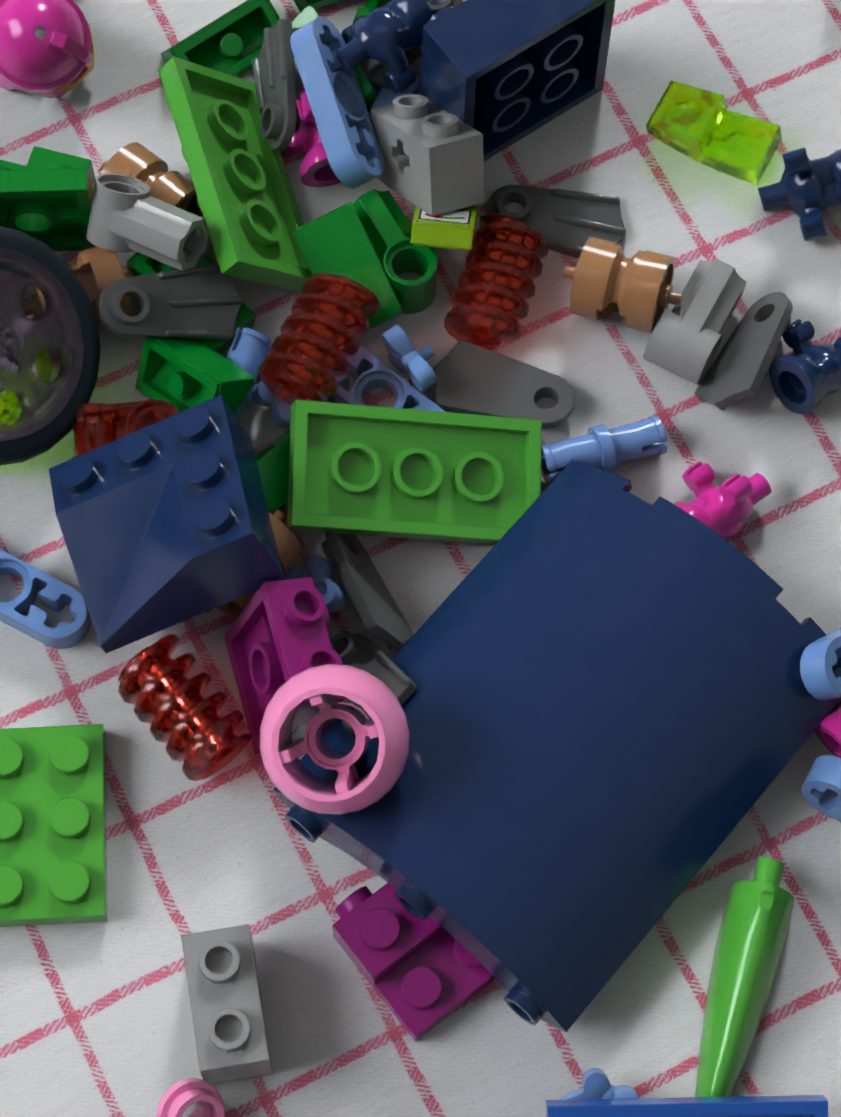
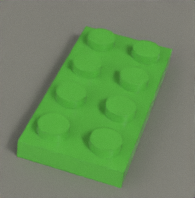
M173 56L158 69L166 94V104L172 113L181 142L182 155L187 162L196 190L197 203L203 213L207 229L210 230L209 235L214 248L213 254L220 267L221 274L307 295L316 286L290 233L303 226L304 223L279 150L271 149L268 140L261 137L260 118L262 111L259 109L255 83Z
M295 400L291 405L287 527L290 530L496 545L540 496L542 420Z

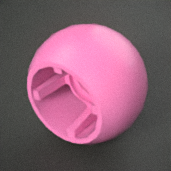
M326 664L308 668L294 675L276 691L267 705L262 719L259 748L267 774L272 783L287 799L301 808L319 814L340 815L360 811L378 802L393 788L403 772L409 754L410 733L406 715L397 697L381 680L367 671L349 665ZM335 695L344 696L352 700L353 702L361 705L362 708L366 711V713L370 716L371 720H369L367 715L359 707L351 703H337ZM309 698L311 707L319 708L320 712L310 719L305 729L304 739L293 742L292 729L294 717L302 703ZM337 718L350 724L356 737L355 746L351 751L339 753L326 746L322 738V726L326 720ZM378 737L377 761L372 771L359 779L354 762L366 752L371 739ZM308 754L315 764L324 769L337 770L338 777L336 782L325 781L309 772L298 757Z

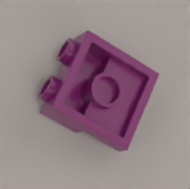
M312 577L263 582L224 635L255 754L261 753L259 748L260 726L266 707L276 691L291 677L308 668L326 664L343 665L339 654L332 649L328 635L330 628L329 612L324 597L315 589ZM335 695L337 703L343 702V700L346 698L344 696ZM309 698L302 703L294 717L292 735L299 726L308 725L310 719L320 712L319 708L311 707Z
M385 884L374 894H372L367 886H363L345 898L336 908L335 912L341 919L332 925L333 937L416 1042L496 978L430 916L423 921L407 911L395 898L394 892L397 889L391 884Z

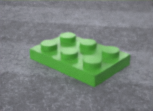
M89 724L0 729V927L108 921L106 731L104 725Z

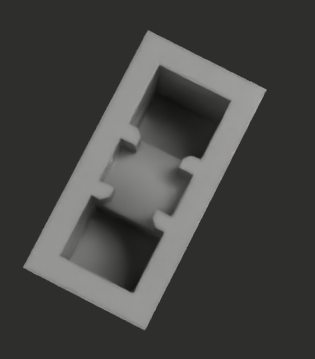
M402 95L396 97L392 105L371 109V122L384 159V170L381 175L375 178L432 217L485 203L482 133L459 120L458 116L448 113L430 102L423 95Z
M249 924L181 935L199 1068L203 1080L213 1085L273 1074L255 949Z

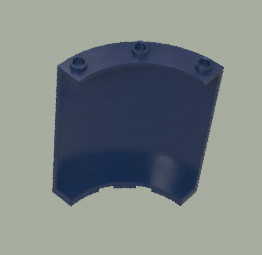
M573 460L391 659L417 686L415 692L401 706L406 715L410 733L409 754L403 772L393 788L378 802L360 811L340 815L319 814L301 808L287 799L277 787L273 789L290 809L285 818L300 835L313 843L318 838H321L344 851L397 890L394 892L395 898L412 915L423 921L428 916L435 920L466 948L509 992L504 997V1001L523 1020L536 1025L541 1019L565 1032L579 1018L841 699L818 700L805 688L800 673L802 653L810 643L826 636V634L811 617L805 618L800 624L776 600L777 596L783 591V588L719 534L670 501L660 496L651 505L628 493L632 489L630 480L601 468ZM837 658V663L832 666L833 671L841 668V658ZM337 719L322 735L326 746L334 752H349L355 746L356 737L348 735L340 719ZM378 737L371 739L366 752L354 762L359 779L370 773L377 761ZM308 754L301 758L300 761L309 772L325 781L336 782L338 777L337 770L324 769L315 764Z

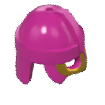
M0 0V87L8 91L18 89L28 93H37L45 98H59L67 93L68 90L78 85L94 68V44L90 25L73 0ZM42 29L46 37L43 39L37 38L35 31Z

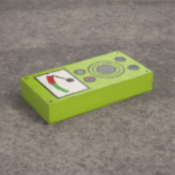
M479 204L433 217L416 206L412 221L410 243L419 246L466 251L472 249Z

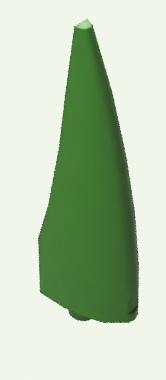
M759 857L753 881H739L731 885L714 950L707 992L695 1097H732L745 1066L768 1000L795 901L791 893L779 887L785 865L781 861Z

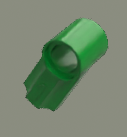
M374 189L357 197L353 206L393 288L403 313L415 314L424 311L432 304L436 295L438 258L435 250L432 247L410 243L412 226L389 190L378 191ZM404 272H415L422 277L416 280H404L398 277V275Z

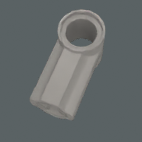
M102 174L96 177L86 239L91 244L114 252L136 251L182 272L195 267L199 257L207 249L210 230L206 229L204 218L150 196V186L140 179L121 174Z
M717 259L713 261L700 260L681 293L683 294L681 305H675L672 311L665 310L658 320L645 348L643 359L699 385L722 340L721 332L727 321L731 318L746 286V281L737 274L735 268Z

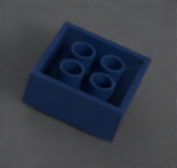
M466 0L456 7H445L435 13L428 23L423 26L422 95L448 113L458 116L459 120L483 134L484 161L603 89L615 0Z
M222 395L190 407L138 431L129 433L122 438L71 458L49 469L56 516L100 647L105 653H109L257 591L263 582L284 579L252 441Z

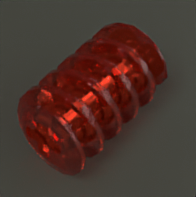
M490 213L480 216V227L474 233L473 248L467 253L466 268L460 273L459 289L453 293L451 310L445 316L444 327L448 334L457 341L464 340L485 349L494 350L500 346V341H514L520 338L522 326L518 320H522L528 315L529 305L526 299L533 297L536 291V284L532 279L541 276L543 263L540 259L548 255L550 243L545 236L514 217Z
M318 273L310 276L302 287V295L298 296L291 307L292 315L288 316L281 326V335L277 336L270 346V355L265 357L259 367L260 378L266 388L276 398L290 406L295 400L324 402L320 395H334L339 388L338 381L334 376H343L347 372L349 363L345 356H354L358 351L360 345L356 337L364 336L370 328L369 320L366 317L375 316L380 309L377 297L362 284L344 276L333 273Z
M169 634L141 650L129 661L119 675L120 685L118 692L124 702L135 704L134 712L141 722L151 723L150 732L154 739L160 742H168L166 746L168 756L174 761H184L182 770L187 779L198 781L210 777L230 763L250 742L251 735L246 733L237 737L234 734L244 719V715L240 710L233 711L223 717L219 716L218 712L227 701V695L224 691H218L204 698L202 693L212 681L208 672H202L190 679L186 676L196 662L192 653H185L174 660L170 657L180 644V639L176 634Z

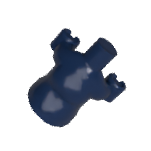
M390 0L387 4L373 9L367 16L363 15L356 18L352 25L341 33L346 43L336 50V57L345 70L350 71L371 58L384 63L389 71L384 74V81L387 86L395 88L393 91L395 94L413 84L415 76L408 66L404 52L415 46H422L423 26L433 16L429 5L425 0Z
M805 147L784 153L785 169L780 182L758 188L763 210L767 211L787 205L800 218V227L805 241L827 236L823 210L841 204V149L836 150L829 156L814 160L809 159Z
M797 319L782 334L785 343L794 350L796 356L790 354L776 358L769 369V378L774 392L782 404L794 413L805 415L814 410L821 403L825 395L836 393L841 389V337L834 344L814 345L811 341L815 334L814 326L810 321L801 323L802 320Z

